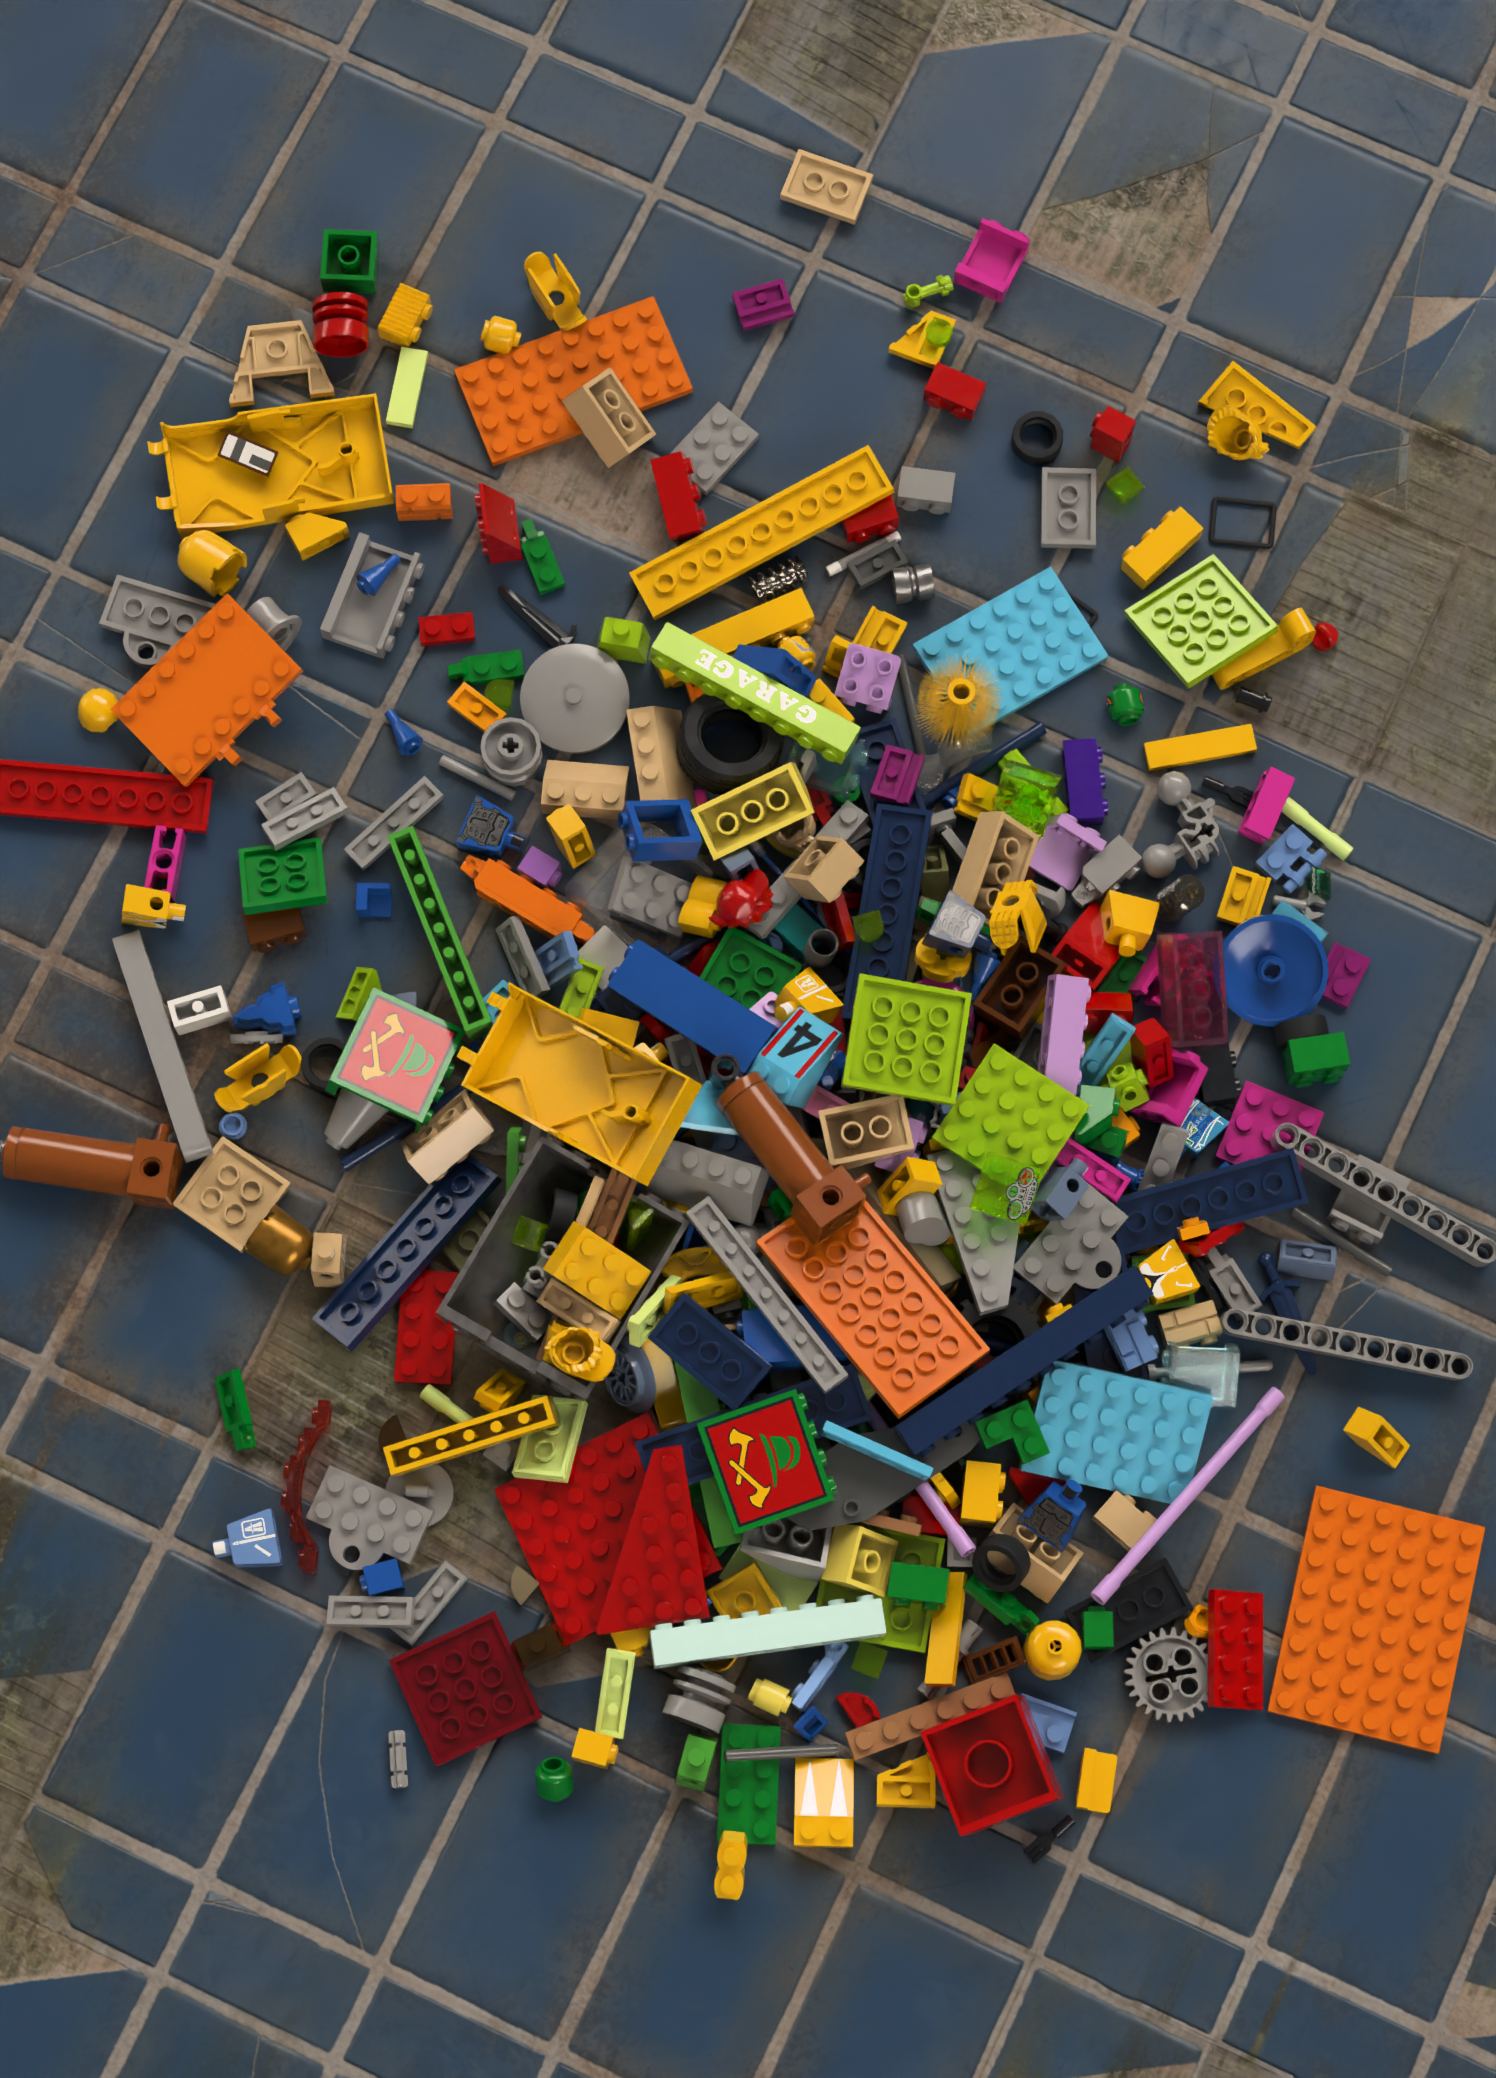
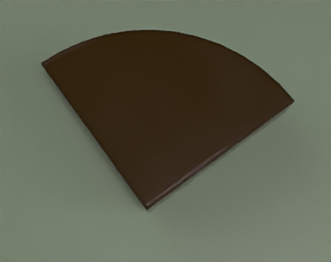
M397 1414L389 1418L380 1430L378 1442L381 1452H384L383 1447L407 1440Z

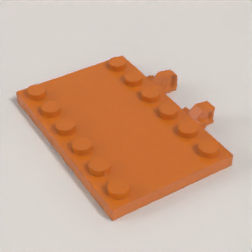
M227 593L110 710L185 787H188L216 758L221 761L225 757L236 767L243 758L232 748L236 743L235 739L255 719L259 720L262 716L275 728L282 719L272 710L277 705L274 700L304 671Z

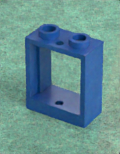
M739 644L733 655V658L806 698H808L817 679L811 671L785 649Z
M689 799L625 802L622 813L618 815L619 829L623 830L625 848L630 852L633 862L696 859L702 844V838L691 812L692 808ZM673 821L678 837L644 838L639 822Z

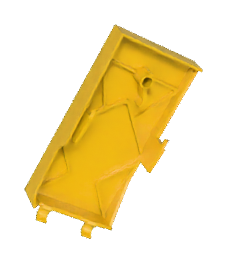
M376 393L243 411L225 420L170 426L160 422L163 434L162 441L157 443L147 441L148 450L151 455L165 454L171 495L166 498L156 496V503L159 510L173 509L174 520L181 539L200 530L219 533L286 522L296 515H304L308 512L322 516L395 504ZM227 431L278 451L269 477L217 456Z
M510 982L507 984L510 995L508 999L492 991L487 1003L501 1011L479 1052L475 1053L462 1046L456 1056L471 1064L461 1085L648 1187L702 1085L681 1072L571 1016Z

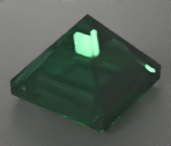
M1312 867L1305 887L1313 895L1330 900L1331 874L1320 868Z

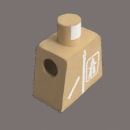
M314 1232L311 1275L315 1287L339 1288L344 1282L347 1235ZM322 1274H327V1275H331V1277H325V1276H321V1275H322Z

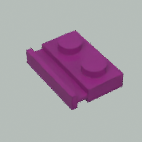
M783 278L732 293V299L743 332L794 317V310L792 309Z
M887 744L870 791V797L893 804H903L909 808L925 762V754L918 755L913 753V751Z
M1335 941L1327 956L1328 980L1321 998L1346 1010L1372 959L1348 947L1345 948Z

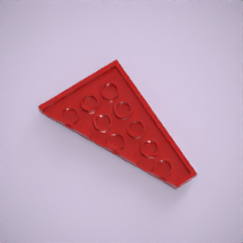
M682 1444L655 1448L652 1451L597 1625V1635L653 1627L665 1623L710 1618Z

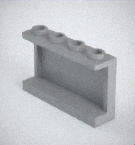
M359 532L320 627L322 638L384 659L386 652H391L394 646L395 636L393 634L396 627L400 628L404 621V607L406 603L410 604L415 592V588H413L416 579H420L423 574L425 564L422 563L421 554L415 552L412 556L371 542L369 535ZM394 553L397 554L401 562L390 571V574L376 595L363 594L356 585L358 582L356 575L380 563H384Z

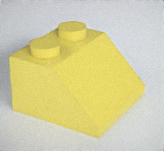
M849 1524L835 1526L828 1550L826 1567L821 1579L841 1587L884 1597L890 1577L891 1563L894 1561L899 1541L862 1526Z

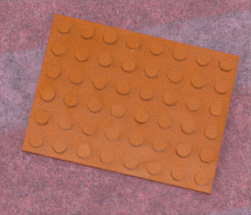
M1316 1485L1266 1712L1439 1754L1485 1527Z

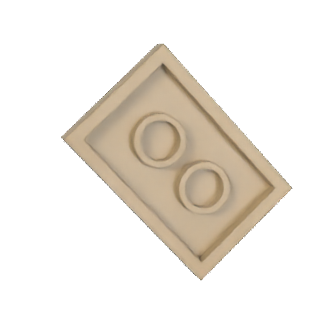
M799 149L781 191L780 199L855 225L873 181V174Z

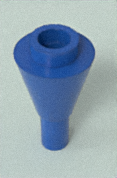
M394 553L384 563H380L356 575L358 580L356 585L359 590L365 595L375 596L390 574V571L401 562L400 557Z
M393 709L388 710L384 716L392 726L399 753L401 755L417 753L421 748L423 738L401 721Z
M981 951V953L975 952L972 973L973 982L968 992L972 993L971 1000L975 1001L983 985L987 983L1001 963V961L997 960L998 954L991 951L987 953Z

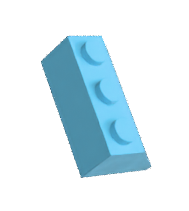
M705 1081L704 1084H701L702 1087L680 1127L739 1136L716 1106V1101L723 1091L716 1089L710 1081Z

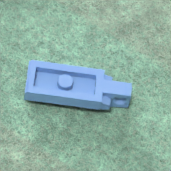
M846 1643L824 1645L825 1657L822 1661L817 1659L808 1671L811 1676L805 1684L800 1683L791 1695L794 1698L791 1703L799 1712L802 1713L807 1709L835 1670L837 1663L849 1648Z

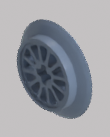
M624 1334L614 1351L616 1358L613 1369L603 1380L608 1392L618 1404L627 1407L635 1413L643 1414L652 1408L655 1401V1377L649 1359L643 1349L629 1343V1336Z

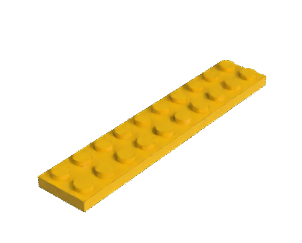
M867 445L629 572L656 621L895 493L894 488L871 448Z

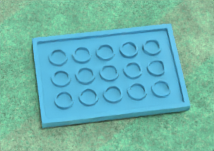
M1051 567L912 645V649L929 675L930 673L934 675L932 671L936 669L945 676L946 673L943 672L941 666L946 671L950 667L949 663H951L952 670L953 666L956 669L958 658L956 676L959 666L961 677L960 660L962 655V672L967 658L965 679L968 668L969 676L977 659L973 674L976 670L979 672L978 674L985 671L984 676L986 677L983 678L984 682L995 681L991 684L989 683L986 687L989 688V686L995 685L991 687L994 690L990 692L993 695L1002 696L996 699L1001 701H991L996 702L995 704L1001 703L998 706L992 705L994 707H990L1001 706L994 710L998 712L995 713L996 716L993 718L995 720L992 723L1000 721L1108 659L1107 652Z
M1058 1359L1054 1361L1055 1368L1041 1377L1033 1414L1050 1453L1026 1464H1021L1020 1462L1019 1469L1061 1480H1074L1079 1484L1110 1491L1117 1490L1119 1493L1171 1504L1193 1479L1214 1396Z

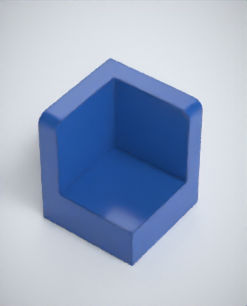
M357 883L356 912L358 917H391L392 888L389 883Z

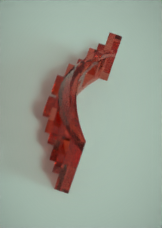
M318 1400V1407H313L312 1424H316V1428L304 1427V1435H299L298 1451L296 1455H290V1462H285L283 1477L284 1480H288L287 1491H282L281 1508H285V1513L292 1518L290 1538H294L296 1545L305 1546L304 1550L299 1551L298 1567H303L302 1572L305 1575L317 1576L320 1547L313 1540L304 1523L302 1486L304 1473L314 1446L322 1433H330L333 1407L330 1400Z

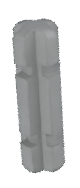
M394 1730L388 1733V1744H391V1748H389L390 1772H393V1776H390L392 1788H405L408 1786V1775H405V1771H407L406 1747H403V1743H406V1738L403 1730Z

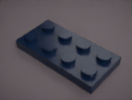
M896 718L862 727L855 744L849 752L872 827L874 826L877 803L905 807L903 804H893L870 797V791L886 745L906 749ZM917 784L909 808L926 810Z
M683 1293L648 1336V1339L733 1411L742 1407L773 1368L770 1363L687 1293Z

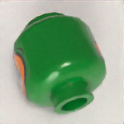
M1129 683L1115 685L1113 687L1114 690L1106 697L1111 720L1118 722L1120 726L1139 722V717L1145 712L1140 690L1136 687H1130Z

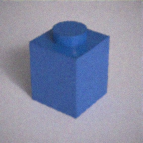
M396 1558L363 1567L364 1575L359 1576L363 1593L368 1592L369 1596H382L405 1590L399 1561Z

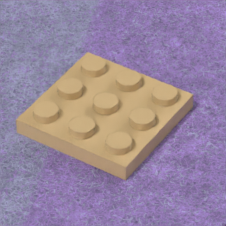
M222 1136L213 1148L214 1154L206 1157L172 1205L243 1253V1247L249 1243L247 1240L263 1218L267 1220L271 1214L270 1209L275 1204L278 1205L292 1184Z

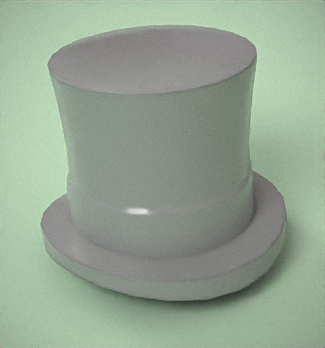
M271 597L259 599L246 611L284 651L292 644L302 626V619L299 616H288Z

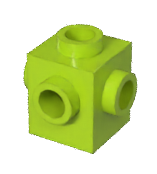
M1132 1061L1118 1065L1106 1072L1109 1084L1105 1085V1087L1115 1088V1099L1120 1100V1105L1124 1112L1150 1100L1146 1089L1148 1080L1141 1068L1137 1070Z

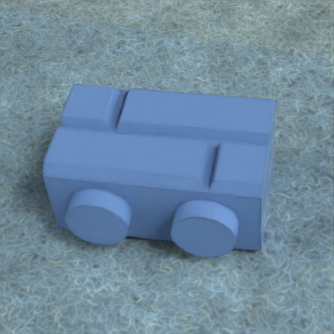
M1131 1309L1124 1314L1126 1317L1124 1322L1113 1329L1110 1325L1104 1328L1123 1372L1158 1358L1155 1352L1159 1351V1347L1154 1336L1147 1335L1144 1325H1147V1320L1142 1310L1136 1313L1134 1309Z

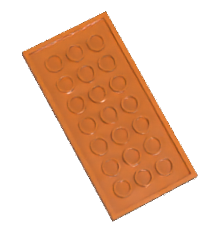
M654 296L589 319L571 330L565 332L560 330L519 345L517 348L513 347L508 354L497 353L454 369L455 376L493 467L583 434V431L573 416L570 415L562 400L610 367L641 412L693 393V387Z
M866 1200L860 1215L815 1246L792 1217L756 1241L758 1249L898 1419L990 1353V1348Z

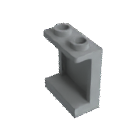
M1360 1154L1356 1161L1407 1189L1411 1179ZM1353 1176V1181L1357 1186H1365V1180L1362 1176ZM1342 1189L1327 1217L1328 1220L1332 1221L1331 1225L1345 1232L1348 1229L1358 1234L1357 1238L1367 1244H1372L1373 1242L1378 1244L1381 1241L1391 1219L1389 1216ZM1384 1189L1378 1190L1379 1198L1383 1201H1389V1193Z

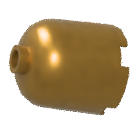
M275 1204L270 1209L271 1214L267 1220L263 1218L247 1240L249 1243L243 1247V1250L275 1272L289 1276L294 1274L300 1267L306 1270L312 1262L311 1252L313 1250L314 1237L306 1227Z

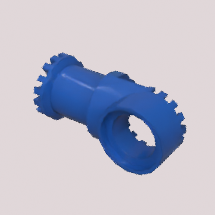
M1103 1152L1095 1154L1131 1178L1127 1187L1131 1188L1132 1192L1137 1191L1140 1180H1142L1144 1175V1169H1134L1123 1164V1160Z

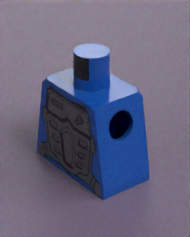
M476 795L456 839L457 849L463 852L501 859L506 847L521 852L526 836L513 832L516 823L512 815Z
M1068 1480L1063 1487L1058 1482L1053 1481L1026 1507L1017 1521L1060 1552H1063L1073 1538L1086 1508V1503L1078 1497L1082 1491L1081 1485L1074 1480Z

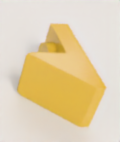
M502 1368L477 1389L473 1399L480 1402V1406L490 1413L506 1409L513 1405L526 1382Z

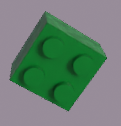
M324 229L320 272L323 292L377 294L380 251L377 231Z
M1344 1032L1288 1040L1281 1053L1287 1085L1295 1084L1296 1088L1311 1086L1314 1081L1323 1080L1324 1084L1338 1082L1350 1066Z

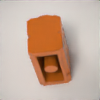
M450 483L396 485V512L398 520L453 519Z

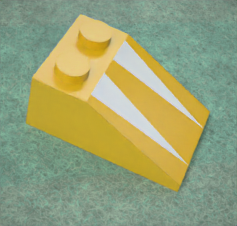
M795 1758L794 1847L852 1848L854 1759Z

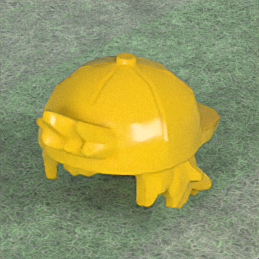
M1223 404L1210 416L1207 424L1208 445L1217 449L1218 454L1229 456L1234 460L1262 459V454L1270 450L1268 448L1269 444L1262 442V432L1256 422L1233 405Z
M569 1327L556 1336H552L548 1345L544 1347L545 1355H550L555 1367L566 1374L592 1382L605 1379L613 1369L616 1358L613 1348L600 1340V1332L592 1331L591 1328Z

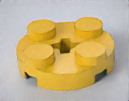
M924 937L918 942L914 960L916 966L919 964V967L923 969L922 974L936 982L948 983L953 982L954 978L962 975V978L967 974L972 959L971 951L965 958H960L923 945ZM938 954H944L948 957L945 960H941Z

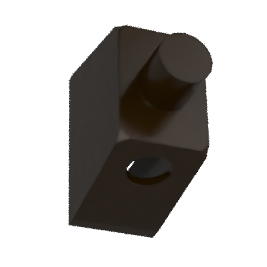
M553 1623L514 1640L510 1645L523 1674L571 1652L558 1624Z

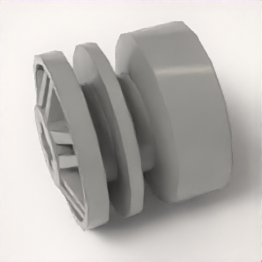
M679 1665L677 1673L688 1678V1681L674 1679L673 1684L684 1691L683 1695L669 1694L662 1713L696 1728L719 1734L725 1715L715 1709L716 1703L730 1705L731 1700L720 1695V1692L734 1694L736 1686L729 1683L721 1675L709 1670Z

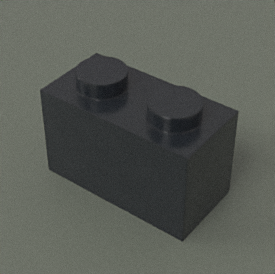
M1229 1043L1195 1047L1193 1053L1200 1056V1062L1209 1068L1198 1089L1200 1102L1207 1107L1234 1104L1238 1098L1237 1095L1241 1094V1085L1239 1078H1234L1233 1068L1236 1067V1056L1234 1051H1230Z

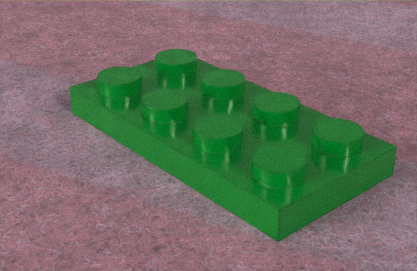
M723 1724L717 1843H719L723 1831L726 1830L745 1832L748 1844L776 1845L779 1759L725 1762L723 1753L724 1750L780 1747L781 1726Z

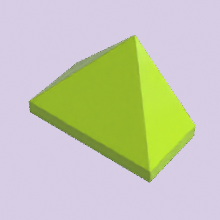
M356 967L336 1018L358 1021L373 987L382 991L377 970Z

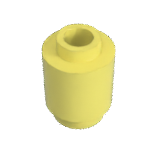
M758 1678L748 1696V1700L752 1701L754 1706L777 1717L780 1712L786 1714L793 1698L788 1696L789 1689L770 1680L764 1679L763 1681Z

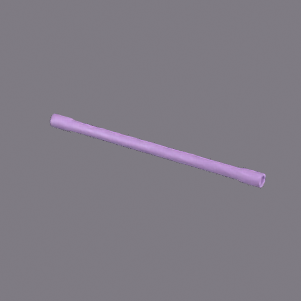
M1275 1387L1269 1389L1256 1404L1255 1409L1111 1573L1107 1574L1090 1594L1096 1602L1104 1605L1120 1587L1121 1582L1262 1421L1270 1416L1285 1399L1280 1390Z
M869 1401L868 1406L873 1419L867 1420L874 1431L890 1429L873 1403ZM925 1481L916 1487V1491L943 1527L949 1540L961 1557L964 1558L974 1552L976 1546L964 1529L955 1521L929 1482Z

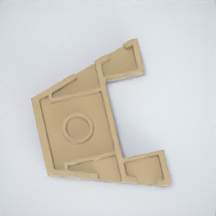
M301 320L247 327L238 371L234 378L233 391L229 398L231 407L255 405L254 378L308 373L311 398L335 396L334 388L316 351L313 349V344Z

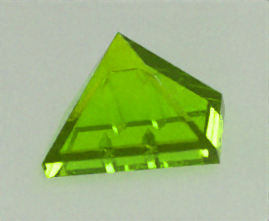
M632 1201L626 1212L627 1249L630 1251L650 1232L654 1210L651 1207Z

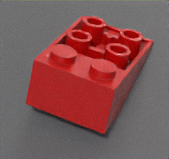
M479 483V493L474 494L483 555H489L490 564L523 560L514 499L483 483Z
M1095 901L1091 902L1051 953V955L1067 964L1068 976L1089 978L1088 985L1091 987V992L1098 990L1122 956L1119 953L1118 945L1107 943L1104 940L1100 913L1101 905Z

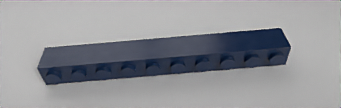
M1135 1265L1130 1267L894 1426L893 1429L912 1457L918 1453L921 1457H924L936 1449L933 1444L942 1437L945 1441L951 1439L960 1432L957 1428L966 1421L971 1425L984 1416L981 1412L989 1405L995 1409L1008 1399L1005 1394L1013 1389L1017 1393L1032 1384L1029 1378L1037 1373L1042 1377L1055 1368L1054 1361L1060 1357H1063L1066 1361L1078 1353L1077 1346L1085 1340L1088 1345L1103 1336L1100 1330L1108 1325L1113 1329L1126 1320L1125 1313L1131 1309H1134L1137 1313L1149 1305L1148 1298L1154 1293Z

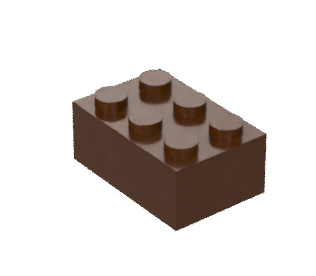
M1019 936L1016 944L1009 949L973 1002L975 1014L1022 1042L1044 1010L1048 975H1068L1067 964L1039 947L1035 953H1031L1028 941Z

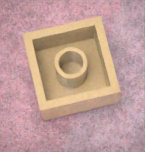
M817 835L783 877L804 899L830 903L841 895L842 888L848 880L853 879L858 874L859 867L864 860L843 838Z

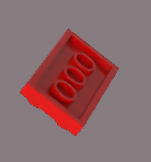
M423 1270L401 1295L394 1374L395 1383L422 1385L430 1383L431 1385L452 1386L456 1332L452 1329V1323L450 1321L448 1323L443 1322L436 1315V1311L459 1272Z
M1220 1589L1208 1590V1707L1253 1711L1263 1710V1593Z

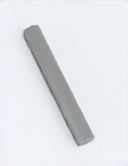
M445 755L439 761L440 766L510 801L516 795L515 790Z

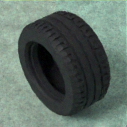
M702 694L688 706L682 717L677 738L678 760L682 770L686 772L687 777L692 782H695V785L700 786L701 789H705L709 793L721 796L777 769L783 749L784 735L777 733L773 727L764 722L753 720L746 712L729 707L724 700L716 696ZM720 721H734L746 726L755 735L759 744V752L747 761L725 763L714 758L705 749L701 740V734L711 724Z

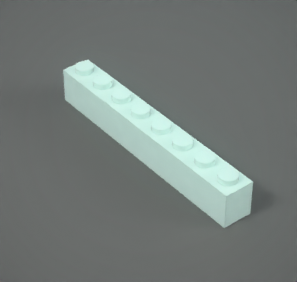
M873 1595L856 1597L857 1602L845 1603V1599H835L828 1601V1606L816 1607V1603L799 1605V1610L788 1611L787 1607L770 1609L771 1614L759 1615V1611L742 1613V1618L730 1619V1615L713 1617V1622L701 1624V1619L684 1621V1626L672 1627V1623L655 1625V1630L649 1633L654 1669L884 1637L886 1626L881 1598L874 1599Z

